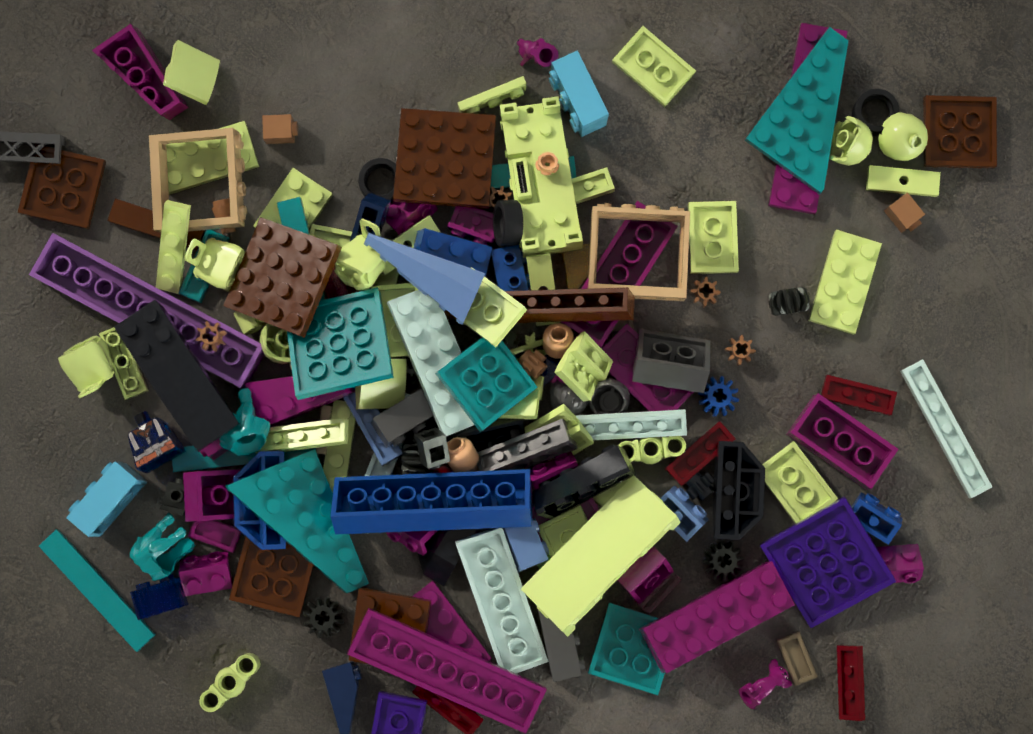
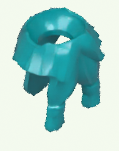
M243 388L238 392L241 406L234 416L240 424L219 439L220 446L223 449L229 450L238 456L258 452L265 445L271 426L269 421L255 416L251 391L248 388Z
M170 513L143 537H137V541L130 551V558L141 568L142 572L148 573L152 577V581H157L171 575L175 564L182 557L192 552L196 546L191 539H182L187 534L183 527H179L168 538H161L162 532L175 521V518ZM176 542H178L177 545H176L173 549H171L168 553H164V552L167 551L172 545H174Z

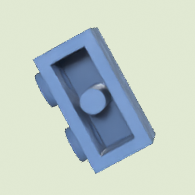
M674 485L660 498L678 516L681 523L674 530L686 542L709 520L706 517L707 513L699 505L695 506L689 500L688 493L680 487L677 488Z
M535 518L532 519V527L503 528L518 573L549 560L547 557L549 550L545 541L541 542L538 535L540 528Z

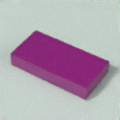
M217 520L193 521L188 537L235 553L242 533L236 527Z

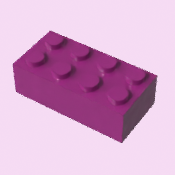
M819 393L812 396L786 434L865 490L873 488L899 450Z

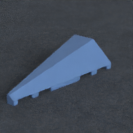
M368 233L364 242L365 246L369 245L380 254V258L383 261L390 262L397 268V272L425 296L428 294L439 303V307L443 311L447 310L457 318L456 321L463 325L485 273Z

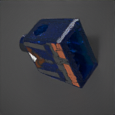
M147 411L138 413L134 417L138 427L128 433V439L137 470L149 473L186 452L181 442L164 420L158 417L151 419Z

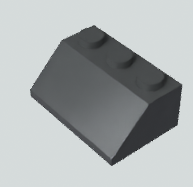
M639 329L633 365V382L704 393L710 373V340Z

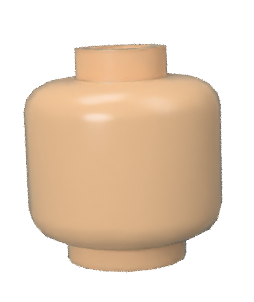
M562 323L549 325L543 333V349L547 355L555 359L562 358L574 341V334L571 328Z
M456 437L447 443L450 462L447 463L452 471L469 472L477 465L479 454L469 439Z

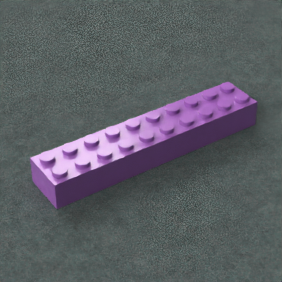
M54 233L50 236L29 274L118 323L156 299L165 308L203 368L242 389H246L244 383L250 382L264 356L261 343ZM206 321L213 327L218 322L221 324L219 331L227 332L222 339L226 345H218L217 352L213 351L211 346L206 351L203 350L204 342L196 341V338L200 337V332L197 328L203 329L206 327ZM211 331L210 336L206 337V339L212 342L213 337L217 335Z

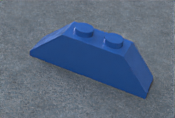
M284 451L258 452L233 477V482L283 462ZM233 495L234 526L260 550L286 549L284 538L267 526L252 510L248 509Z

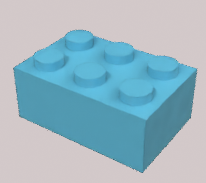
M578 50L551 63V71H549V82L553 90H558L560 94L559 102L562 109L570 114L571 119L569 122L575 133L579 132L580 136L583 137L606 126L609 113Z
M115 461L114 463L110 462L101 472L103 476L97 482L93 481L86 488L84 498L81 501L77 500L69 508L70 514L66 518L88 537H101L148 482L127 463Z

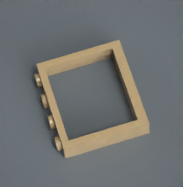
M234 128L149 135L154 231L161 233L164 203L169 200L166 144L226 139L231 217L189 220L188 232L245 227L244 220H246L247 208L243 204V196H246V186L242 182V172L245 171V163L243 158H241V149H243L244 143L241 140L240 132Z
M610 203L593 206L591 212L588 289L628 287L635 296V299L685 301L687 297L690 211H684V208L670 207V210H660V206L648 205L645 209L636 208V205L623 204L621 207H612ZM599 218L680 222L677 288L596 284Z

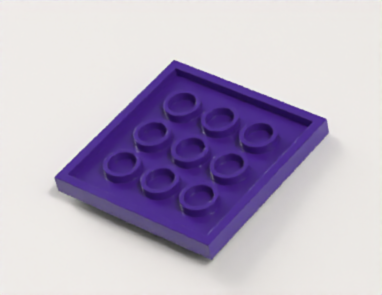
M845 496L760 544L768 560L772 561L786 589L810 628L896 582L894 575Z

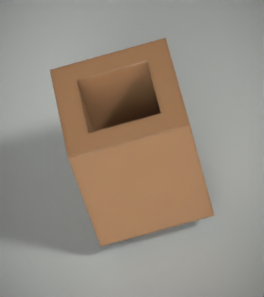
M291 114L262 116L263 140L266 144L295 143L294 136H298V122L294 121Z
M908 192L884 210L901 233L906 229L910 232L922 224L919 219L925 215Z

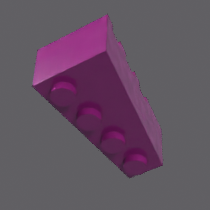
M129 24L92 50L154 110L166 119L171 120L189 108L179 92L163 85L166 70L141 31L132 24Z
M293 376L244 383L246 388L251 391L252 404L255 408L256 416L269 421L270 427L277 426L355 393V388L352 387L298 400L295 397Z

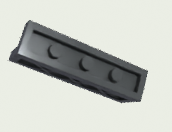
M0 131V144H6L10 148L5 154L0 155V161L61 164V147H66L67 138L59 134ZM20 145H30L33 151L28 156L23 157L16 149ZM44 146H55L54 158H45L40 150Z
M560 419L478 452L479 461L477 466L479 471L528 469L561 454L576 450L578 447L577 443L570 437L566 421Z

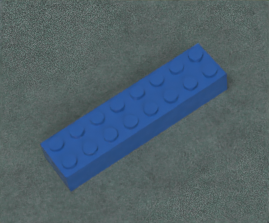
M530 469L335 477L331 508L333 528L335 534L532 527V482Z

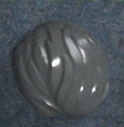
M613 378L599 381L589 403L594 414L626 413L630 404L628 388Z
M560 381L552 383L550 404L553 410L562 404L568 407L574 415H579L585 410L589 401L583 402L566 384Z

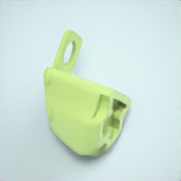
M361 219L362 235L356 236V238L342 247L335 263L336 269L334 270L346 285L354 287L358 291L370 289L380 273H383L385 269V261L380 258V254L369 245H364L368 235L366 226L372 228L375 235L381 237L380 229L376 224Z
M215 238L208 239L205 244L197 239H193L184 259L195 266L193 273L196 278H201L214 287L229 292L246 251L236 244L216 240ZM198 246V255L192 259V250Z
M92 336L66 350L62 356L58 357L61 368L77 387V390L81 392L78 395L79 398L98 390L105 381L114 376V370H112L113 360L110 358L105 341L99 336Z

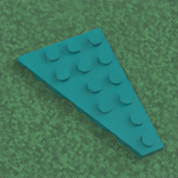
M831 27L827 29L745 139L747 143L819 195L825 187L849 41Z
M315 449L226 485L227 490L236 496L242 504L252 510L258 518L284 538L283 540L292 545L299 554L317 567L323 575L333 581L344 593H350L369 584L350 535L335 534L331 520L333 493Z

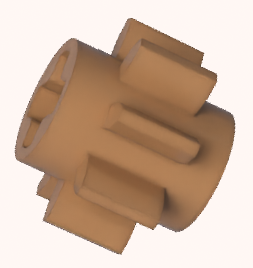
M501 186L500 190L497 191L494 187H491L492 194L490 196L489 208H495L496 204L492 203L495 201V195L508 200L512 192L507 194L503 192L504 186Z
M708 277L704 278L703 283L696 280L694 284L697 289L690 290V293L695 294L696 297L693 303L702 302L703 308L706 307L708 301L715 304L716 299L713 296L721 293V291L715 290L714 286L717 284V281L710 283L708 282ZM704 287H706L708 292H711L707 297H704V294L699 292Z
M206 321V327L203 329L197 328L200 332V337L196 338V341L204 342L203 350L206 351L211 346L213 351L217 352L218 345H226L222 339L227 332L219 331L221 324L218 322L213 327ZM211 331L217 335L213 337L212 342L206 339V337L210 336Z
M743 335L739 337L737 342L731 338L729 341L732 346L725 348V351L730 352L731 355L728 361L732 359L737 360V366L741 365L743 359L749 363L751 358L748 355L756 352V350L750 347L752 340L744 341ZM743 346L745 348L743 354L737 355L735 352L737 347Z
M529 349L518 360L527 374L534 379H537L547 368V365L544 363L547 358L538 350H535L533 353Z

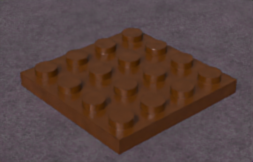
M401 108L393 201L489 209L496 115Z
M260 217L223 306L305 338L342 247Z

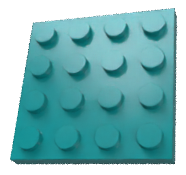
M378 287L320 301L305 338L287 331L295 397L298 400L394 378L381 293Z

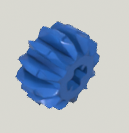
M724 376L719 378L718 384L716 379L711 377V385L706 384L705 390L707 391H704V393L698 392V395L705 397V399L698 402L699 405L707 403L708 406L704 409L705 413L713 408V417L718 415L719 410L722 416H726V408L730 411L735 409L734 405L730 402H739V398L732 396V394L738 392V388L729 389L733 384L732 380L724 385ZM720 391L721 396H724V400H720L719 403L716 402V397H713V394Z

